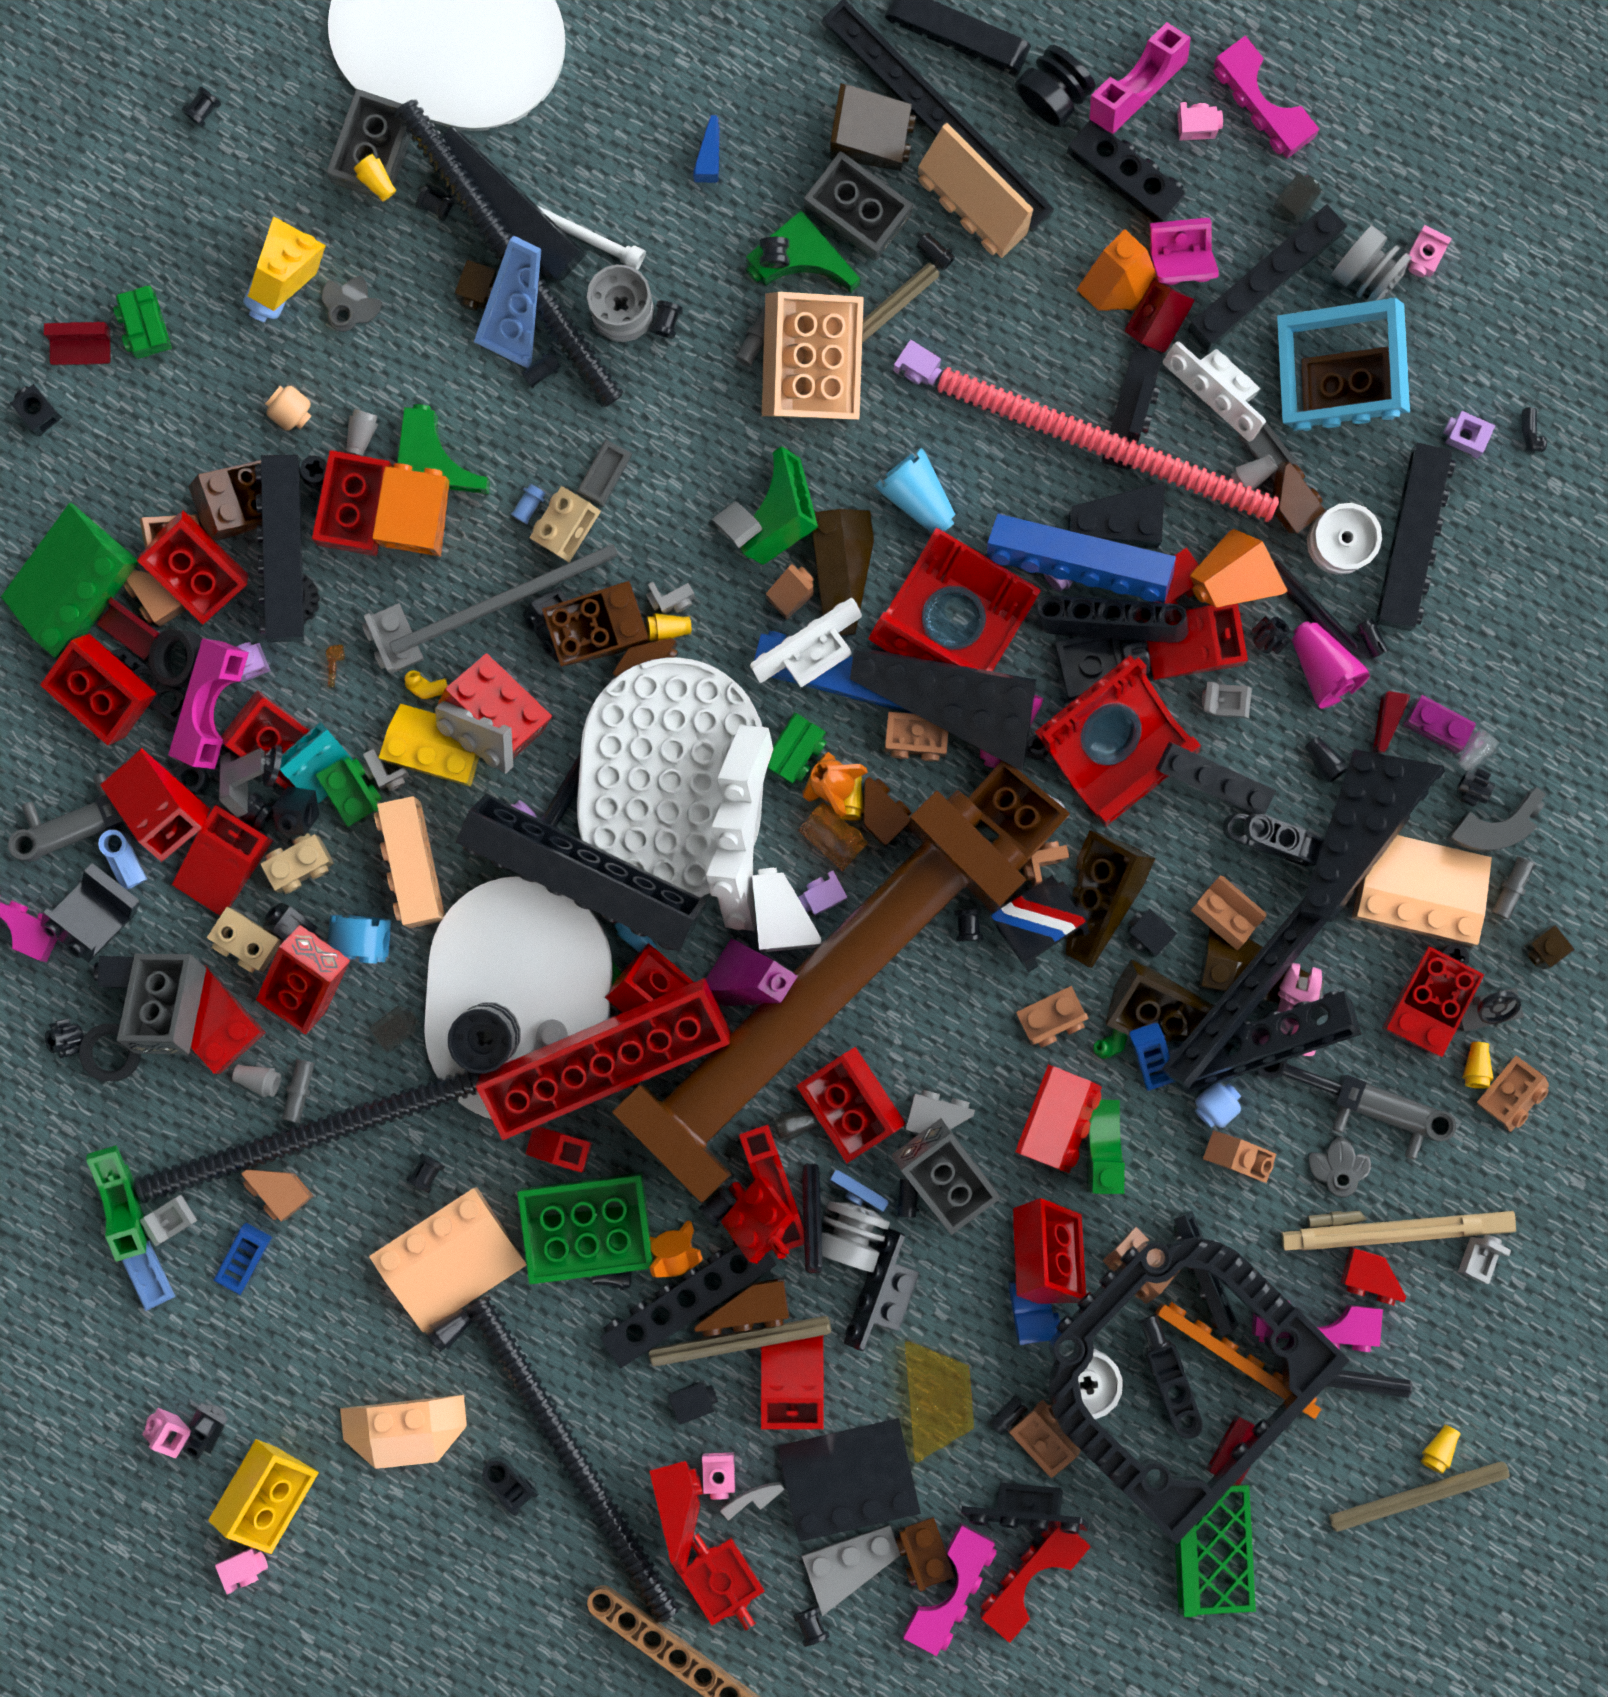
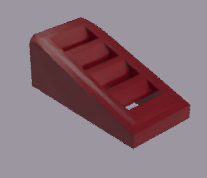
M1387 691L1381 695L1373 753L1382 754L1388 748L1410 700V694Z

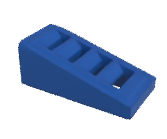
M711 115L693 171L694 182L717 183L719 181L720 125L717 115Z
M1153 1023L1130 1031V1039L1147 1091L1175 1082L1164 1071L1152 1076L1149 1075L1150 1073L1162 1070L1163 1066L1170 1059L1165 1037L1159 1024Z
M245 1223L235 1237L213 1281L241 1295L272 1237ZM244 1238L247 1239V1240H249V1241H251V1242H253L254 1244L258 1245L259 1247H256V1246L252 1245L251 1243L245 1241ZM240 1247L254 1256L251 1259L237 1250ZM232 1259L248 1266L247 1270L232 1263ZM228 1269L242 1277L241 1281L239 1282L225 1274L226 1270Z

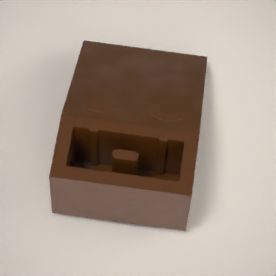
M261 460L198 474L188 486L203 530L214 541L230 538L257 528V525H263L262 513H257L256 495L262 494V483H256L255 465L261 464Z
M630 581L542 608L561 667L627 651L630 647L649 643Z
M784 1278L753 1282L698 1322L695 1326V1332L702 1331L703 1336L722 1334V1328L733 1327L734 1332L752 1330L754 1323L764 1322L765 1328L784 1325L783 1319H789Z

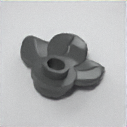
M361 275L349 280L342 287L334 281L328 280L322 291V300L329 309L327 314L328 322L333 329L340 332L351 330L356 323L370 322L378 315L382 307L381 300L368 298V287L364 277ZM342 312L348 313V319L344 322L338 320V315Z
M1338 1136L1331 1143L1327 1155L1310 1153L1309 1166L1314 1177L1327 1183V1187L1333 1195L1346 1198L1356 1191L1358 1182L1368 1176L1371 1170V1159L1369 1154L1355 1155L1351 1143L1342 1136ZM1345 1177L1348 1180V1185H1339L1337 1178Z

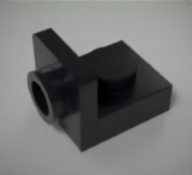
M279 903L269 910L265 917L266 922L263 925L264 929L275 934L282 941H285L299 925L312 933L318 928L291 906Z

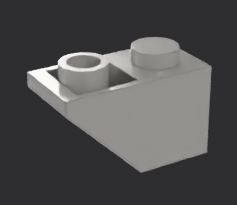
M922 1090L921 1095L914 1094L905 1130L920 1134L940 1118H942L949 1129H952L973 1117L975 1110L969 1109L970 1102L952 1098L951 1103L939 1100L940 1094Z

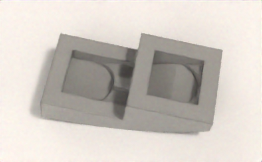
M736 501L711 519L728 539L730 538L738 548L762 530L759 522Z
M780 1481L752 1488L730 1500L721 1507L720 1512L729 1521L751 1501L761 1510L784 1490V1485Z

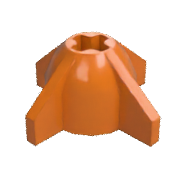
M827 752L812 769L802 793L803 798L811 802L821 797L828 803H831L834 811L843 817L846 815L844 800L853 791L855 779L868 773L867 768L861 764L843 765L835 759V756Z
M687 1220L679 1231H667L656 1238L650 1237L654 1262L649 1268L653 1277L681 1276L703 1260L701 1251L692 1247L691 1240L694 1229L691 1221Z

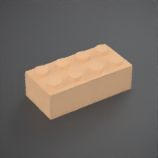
M411 796L377 804L379 812L374 813L377 830H381L385 842L380 843L384 861L390 863L391 872L387 873V880L390 891H394L397 896L398 902L393 903L396 920L408 928L441 922L445 912L421 801Z

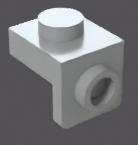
M654 582L648 584L651 592L646 594L654 611L660 608L662 614H666L674 609L676 613L690 607L692 605L691 600L695 598L689 583L661 597Z
M1207 682V687L1202 693L1204 711L1218 717L1249 718L1252 688L1249 686L1219 685L1215 682Z
M375 749L363 754L366 762L362 766L369 780L375 778L382 790L388 788L389 791H393L405 784L404 779L409 777L405 768L389 775Z
M182 1195L140 1219L145 1234L152 1240L155 1246L197 1221Z
M1484 1235L1483 1238L1470 1237L1458 1272L1480 1283L1489 1284L1499 1255L1510 1256L1511 1250L1502 1246V1240L1494 1236Z

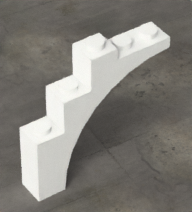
M739 725L718 776L723 800L712 825L717 849L707 871L706 878L711 896L718 897L725 927L736 930L754 931L757 925L752 879L754 834L761 789L773 752L769 728Z

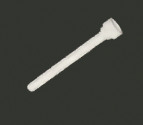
M538 206L564 232L620 258V262L624 265L639 270L646 255L645 250L635 245L625 248Z

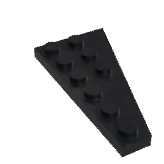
M860 647L854 649L850 680L1015 768L1023 770L1037 679Z
M1354 749L1301 908L1302 916L1328 922L1334 921L1354 894L1353 890L1373 869L1372 865L1378 856L1384 854L1411 818V812L1420 801L1423 802L1435 780H1439L1445 772L1443 765Z

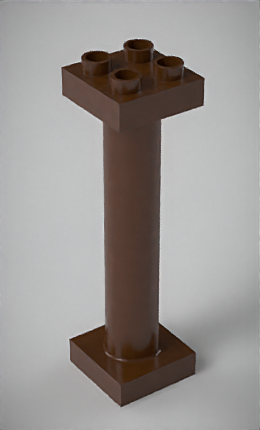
M936 790L910 816L907 828L922 844L792 972L797 975V978L781 1003L760 1004L730 1034V1044L714 1050L663 1101H660L646 1086L639 1085L612 1112L701 1203L732 1175L706 1148L707 1143L963 888L967 887L994 914L1027 880L1019 872L1028 861L1025 855L1003 834L991 844L975 828L980 823L983 814L959 790H956L948 799Z

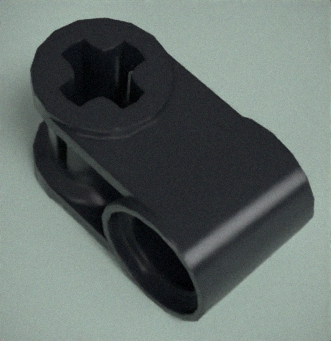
M492 1457L485 1464L482 1472L483 1481L512 1515L517 1516L519 1509L528 1500L539 1495L535 1487L504 1457ZM493 1465H500L504 1468L506 1475L499 1480L493 1479L489 1474V1468ZM521 1491H523L516 1499H513V1498H515Z

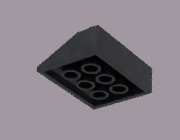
M899 1418L778 1445L798 1542L921 1514Z

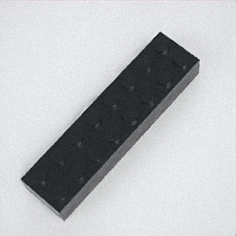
M485 794L468 811L455 842L463 846V849L470 854H480L490 859L493 865L503 869L508 868L518 873L519 877L525 881L537 882L545 886L554 895H564L574 900L577 906L583 909H592L602 914V917L609 922H619L629 927L631 932L638 936H648L658 941V944L667 950H676L678 952L681 950L692 934L707 902L489 794Z

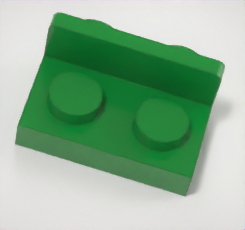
M345 755L315 775L346 826L349 827L373 811L377 812V802L382 799L373 784L368 787L361 776L366 773L357 758L351 761L349 756Z

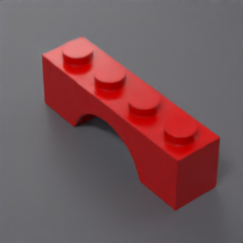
M769 1124L739 1134L754 1179L758 1175L766 1178L795 1217L786 1228L781 1241L788 1249L804 1245V1226Z
M1049 1527L1048 1531H1042L1040 1535L1043 1539L1036 1547L1030 1545L1020 1558L1023 1563L1016 1571L1011 1568L1001 1579L1000 1583L1003 1587L998 1593L994 1595L991 1592L980 1605V1608L983 1609L980 1613L981 1619L1011 1643L1030 1620L1024 1605V1593L1028 1582L1036 1573L1046 1568L1059 1567L1071 1571L1091 1547L1079 1534L1060 1532V1528Z

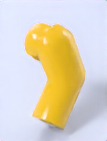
M415 670L407 672L404 677L406 688L421 699L440 696L448 686L446 678L429 682Z

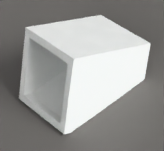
M777 868L759 869V875H752L760 953L818 947L821 944V937L784 873H777Z

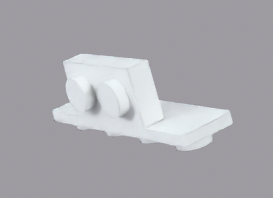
M1176 342L1164 358L1163 364L1247 441H1252L1266 423V420L1247 402L1253 399L1261 388L1217 349L1199 360L1182 343Z
M850 598L845 602L839 603L833 610L821 618L813 620L807 627L795 635L787 637L781 644L769 652L761 654L750 664L758 681L762 683L786 667L799 686L803 687L852 655L850 648L839 635V632L862 617L855 600Z

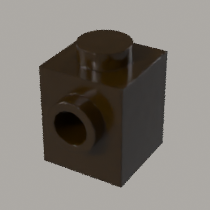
M470 260L466 261L455 290L456 298L458 301H461L460 305L472 311H477L478 308L485 310L497 277L496 270Z
M1556 925L1547 927L1524 945L1528 950L1527 956L1536 967H1541L1542 970L1553 967L1575 950Z

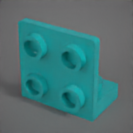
M320 722L282 754L280 770L296 788L316 790L317 802L319 804L328 795L315 774L345 755L349 756L351 761L353 758Z

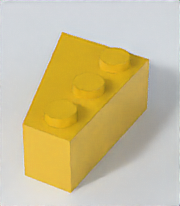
M273 216L247 297L275 311L316 275L326 245L317 241L313 236L305 234Z

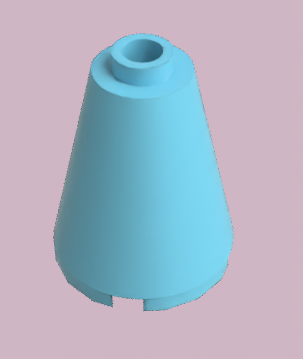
M919 448L916 453L918 457H915L913 453L885 474L887 478L883 480L884 484L879 480L874 486L881 494L930 533H933L936 527L945 532L954 524L952 518L955 516V513L926 452Z

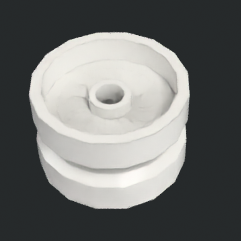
M1354 503L1338 504L1325 511L1310 526L1307 536L1308 552L1314 563L1323 571L1335 575L1350 574L1370 563L1378 554L1382 542L1381 526L1375 515L1366 507ZM1342 534L1346 536L1345 542L1342 540Z
M1094 1349L1093 1359L1088 1367L1078 1376V1382L1083 1403L1093 1418L1097 1419L1107 1415L1117 1406L1122 1395L1123 1380L1117 1365L1106 1354ZM1074 1350L1067 1352L1064 1356H1069ZM1084 1377H1089L1092 1381L1091 1386L1088 1388H1083L1080 1385V1382H1084Z

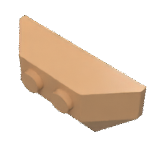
M464 1395L340 1408L343 1440L375 1469L438 1462L467 1426Z

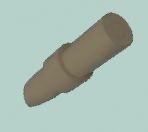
M1334 1211L1329 1214L1307 1216L1309 1228L1341 1226L1367 1220L1361 1211Z

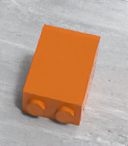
M394 463V468L385 466L373 533V540L385 548L441 557L449 480L446 476H442V471L424 468V473L412 471V466L401 463Z

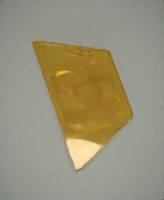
M904 1341L914 1461L921 1462L925 1457L974 1429L970 1370L968 1364L914 1342Z

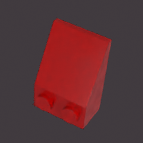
M256 690L221 735L224 745L240 757L259 748L264 750L265 756L274 744L281 746L282 754L285 753L310 730L264 694ZM279 770L275 782L285 789L287 786L295 787Z
M204 965L206 972L191 1048L214 1074H221L266 1032L212 971Z
M683 1461L649 1471L670 1562L678 1575L685 1574L701 1506L698 1495L704 1494L696 1469H690L687 1462Z

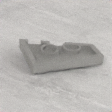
M446 701L441 702L435 708L436 725L443 735L452 737L465 750L474 752L483 758L490 767H496L505 774L514 767L511 727L502 725L500 728L492 726L493 722L491 719L483 717L477 720L470 711Z
M890 1524L802 1555L822 1616L900 1556Z

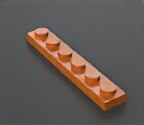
M1173 1302L1169 1306L1161 1303L1155 1314H1158V1316L1286 1400L1291 1395L1283 1386V1375L1275 1371L1273 1376L1262 1370L1265 1365L1263 1362L1251 1354L1244 1358L1236 1352L1239 1346L1224 1336L1221 1341L1210 1335L1213 1330L1198 1319L1193 1324L1184 1318L1187 1312ZM1316 1397L1303 1410L1304 1413L1313 1419H1316L1321 1411V1408L1315 1405Z

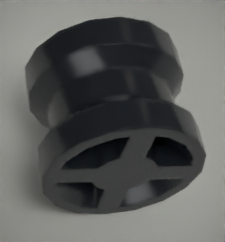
M765 237L760 239V248L763 250V255L760 257V266L765 268L788 267L790 265V258L787 256V249L790 247L789 239L784 237Z
M255 792L248 798V813L239 818L243 821L249 820L253 823L254 828L260 831L273 816L272 807L274 804L272 802L266 803L262 800L261 795Z

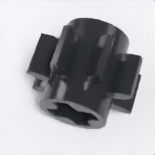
M1265 616L1252 629L1256 634L1253 637L1255 646L1266 654L1272 651L1279 654L1291 641L1287 637L1290 633V628L1279 617H1273L1270 620Z
M1480 768L1475 769L1473 773L1466 771L1457 787V791L1463 794L1460 801L1473 807L1477 806L1478 802L1486 804L1495 787V783L1489 781L1491 773Z
M67 1018L55 1021V1023L49 1025L51 1030L45 1033V1043L51 1053L58 1052L59 1058L79 1053L78 1047L84 1035L78 1024L71 1025L70 1019Z

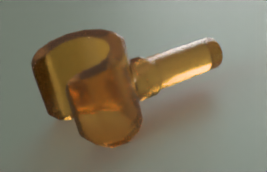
M342 644L330 646L326 650V657L329 663L327 687L335 688L336 662L346 659Z

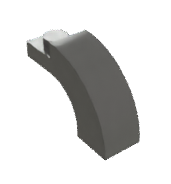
M1537 787L1531 789L1506 820L1498 823L1485 822L1468 813L1462 817L1446 840L1458 847L1476 852H1491L1512 846L1525 839L1536 829L1537 825L1528 818L1530 816L1534 819L1542 810L1544 804L1541 801L1546 794Z

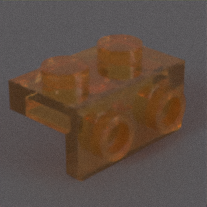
M824 802L812 811L809 818L798 829L802 835L842 871L850 865L868 844L863 839L859 830L849 826L834 811L833 807L826 805Z

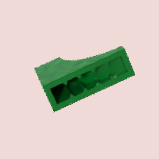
M802 211L770 236L789 239L790 247L787 249V256L790 258V265L788 267L765 268L760 266V257L763 255L760 245L746 256L747 273L756 283L761 280L765 286L778 278L794 273H815L829 277L840 283L850 293L860 286L858 275Z
M414 404L413 408L404 407L397 463L412 466V471L424 473V468L442 471V476H446L449 480V490L489 494L490 481L488 477L479 476L464 470L453 462L443 450L438 434V416L436 412L431 410L430 406Z
M782 446L772 452L774 461L772 481L763 503L753 516L761 525L762 530L740 547L742 553L748 559L752 558L761 565L766 564L818 528L801 458Z
M1101 1099L1089 1120L1087 1192L1093 1194H1124L1125 1162L1123 1161L1121 1150L1120 1100Z

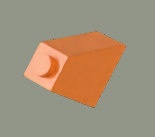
M1124 229L1103 250L1076 290L1098 311L1136 310L1153 278L1157 279L1147 249Z
M1236 529L1229 531L1190 575L1194 584L1192 590L1197 599L1216 608L1282 595L1287 592L1263 541Z

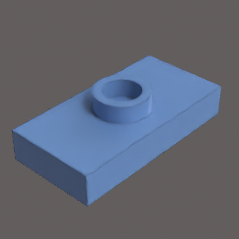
M835 1170L828 1181L846 1192L845 1198L855 1205L861 1206L864 1203L881 1214L889 1203L887 1199L839 1170Z
M150 1241L146 1242V1253L122 1260L145 1311L175 1297Z

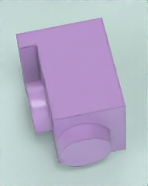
M910 339L895 362L893 371L899 374L901 370H904V376L911 382L918 385L920 382L926 385L929 383L933 386L942 373V370L939 368L941 358Z
M1461 411L1456 419L1450 417L1443 434L1448 435L1445 443L1478 459L1483 454L1495 425ZM1467 431L1470 434V439L1461 437L1460 432Z
M251 642L237 646L249 652L241 682L271 671L260 643L252 645Z
M834 871L828 873L829 880L825 882L821 877L807 884L808 891L798 896L806 912L812 910L814 916L847 900V896Z

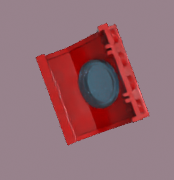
M936 527L891 605L878 619L868 640L889 653L993 672L1032 608L1041 589ZM958 597L968 601L974 610V617L971 622L965 625H958L950 621L945 614V605L948 600Z
M1131 655L1035 731L1074 791L1105 828L1169 777V775L1156 770L1169 741L1196 754L1200 752L1201 747L1199 742L1193 736L1190 738L1173 718L1148 680L1145 663L1139 657L1134 660Z

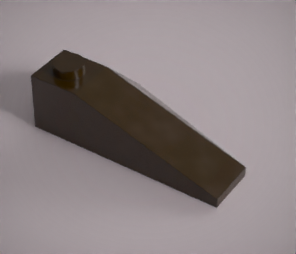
M853 509L814 512L818 528L812 531L822 614L824 616L833 610L836 605L850 598L855 600L859 610H861L874 544L871 513L869 510ZM858 620L840 631L839 635L856 634Z
M1089 830L1077 858L1076 869H1079L1077 887H1074L1073 897H1076L1075 907L1080 904L1090 918L1087 921L1090 932L1084 935L1079 928L1067 937L1066 955L1089 968L1094 966L1143 888L1156 859L1155 857L1130 844Z
M1209 927L1198 987L1225 993L1263 946L1248 938L1237 951ZM1301 968L1296 988L1306 990L1310 974ZM1285 973L1261 1001L1275 1004L1280 1003L1281 997L1278 995L1280 991L1279 985L1283 981ZM1322 981V985H1321V990H1320L1319 999H1321V997H1322V991H1323V986H1324V982H1323V981Z
M1131 959L1115 984L1105 1023L1127 1035L1132 1030L1158 1023L1166 1042H1171V1040L1185 1041L1214 1005L1159 972Z

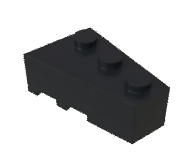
M1165 482L1072 506L1069 512L1068 531L1134 547L1159 548L1162 542Z

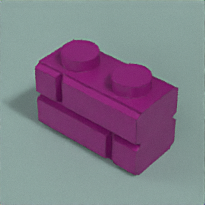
M1421 695L1415 700L1402 726L1440 746L1444 744L1445 749L1457 754L1463 751L1476 723Z

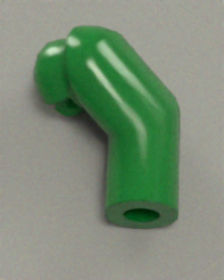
M1113 1029L1111 1036L1102 1040L1099 1039L1094 1043L1093 1051L1099 1058L1108 1059L1124 1050L1128 1035Z

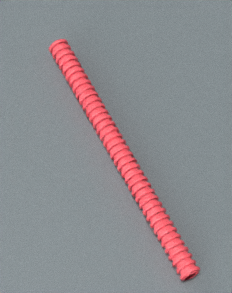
M950 367L944 369L937 386L940 393L945 391L947 396L950 397L953 394L956 396L955 399L960 400L963 398L965 403L971 401L975 407L981 405L983 410L991 409L990 413L995 414V412H998L1000 417L1006 415L1008 420L1016 419L1018 424L1024 422L1028 428L1034 426V430H1044L1043 434L1051 433L1053 438L1059 436L1063 442L1069 440L1071 445L1077 443L1081 449L1087 447V451H1097L1096 455L1099 456L1102 453L1106 459L1112 457L1116 463L1122 461L1124 466L1130 464L1132 469L1140 468V472H1150L1149 476L1152 477L1155 474L1159 480L1165 478L1169 484L1173 481L1177 487L1183 485L1185 490L1193 489V493H1203L1202 497L1205 498L1208 495L1212 497V501L1218 499L1222 505L1226 502L1230 504V508L1236 506L1240 512L1246 510L1248 515L1253 513L1256 514L1258 519L1260 517L1265 518V522H1269L1272 519L1279 503L1278 497L1274 496V498H1271L1269 493L1263 495L1259 489L1255 492L1251 490V486L1245 488L1241 482L1235 484L1231 478L1228 481L1225 480L1223 475L1220 477L1216 476V472L1207 473L1206 468L1200 470L1198 465L1192 467L1188 461H1185V463L1180 462L1181 459L1178 457L1175 460L1171 458L1172 455L1170 454L1164 456L1162 455L1163 451L1154 452V448L1150 447L1147 449L1145 444L1142 443L1139 446L1135 440L1129 442L1125 436L1121 439L1117 433L1111 435L1107 429L1104 432L1101 431L1099 426L1096 428L1092 427V423L1083 424L1082 419L1076 421L1074 416L1068 418L1065 416L1066 413L1061 412V414H1058L1054 408L1051 411L1048 410L1046 405L1040 407L1039 402L1030 403V399L1026 398L1023 400L1021 395L1015 397L1011 391L1005 393L1003 388L997 390L995 385L987 386V382L982 381L980 383L978 378L975 377L970 379L968 374L962 376L958 370L954 373Z

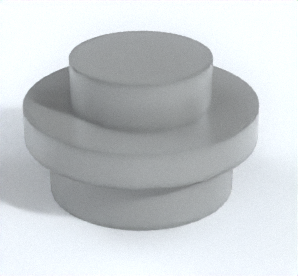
M550 1019L540 1024L536 1037L540 1046L545 1047L568 1037V1032L562 1022Z

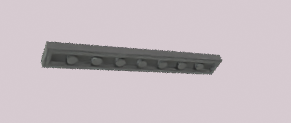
M614 544L609 545L389 643L393 654L397 655L610 561L616 558L617 550Z

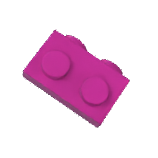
M1210 217L1150 223V258L1158 282L1176 285L1182 281L1206 282L1219 276V270L1212 253V222Z

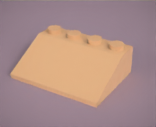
M946 123L918 166V175L920 176L918 180L927 191L931 192L934 190L941 197L939 201L948 212L952 213L955 211L962 218L960 223L970 234L976 232L983 239L981 244L991 255L997 253L1003 258L1027 235L1033 208Z
M792 292L765 294L762 416L859 419L863 297Z
M1397 835L1373 866L1367 877H1364L1359 883L1352 919L1470 947L1479 944L1485 917L1492 857Z
M478 1187L471 1189L369 1256L386 1284L423 1333L431 1328L429 1325L455 1313L527 1265Z

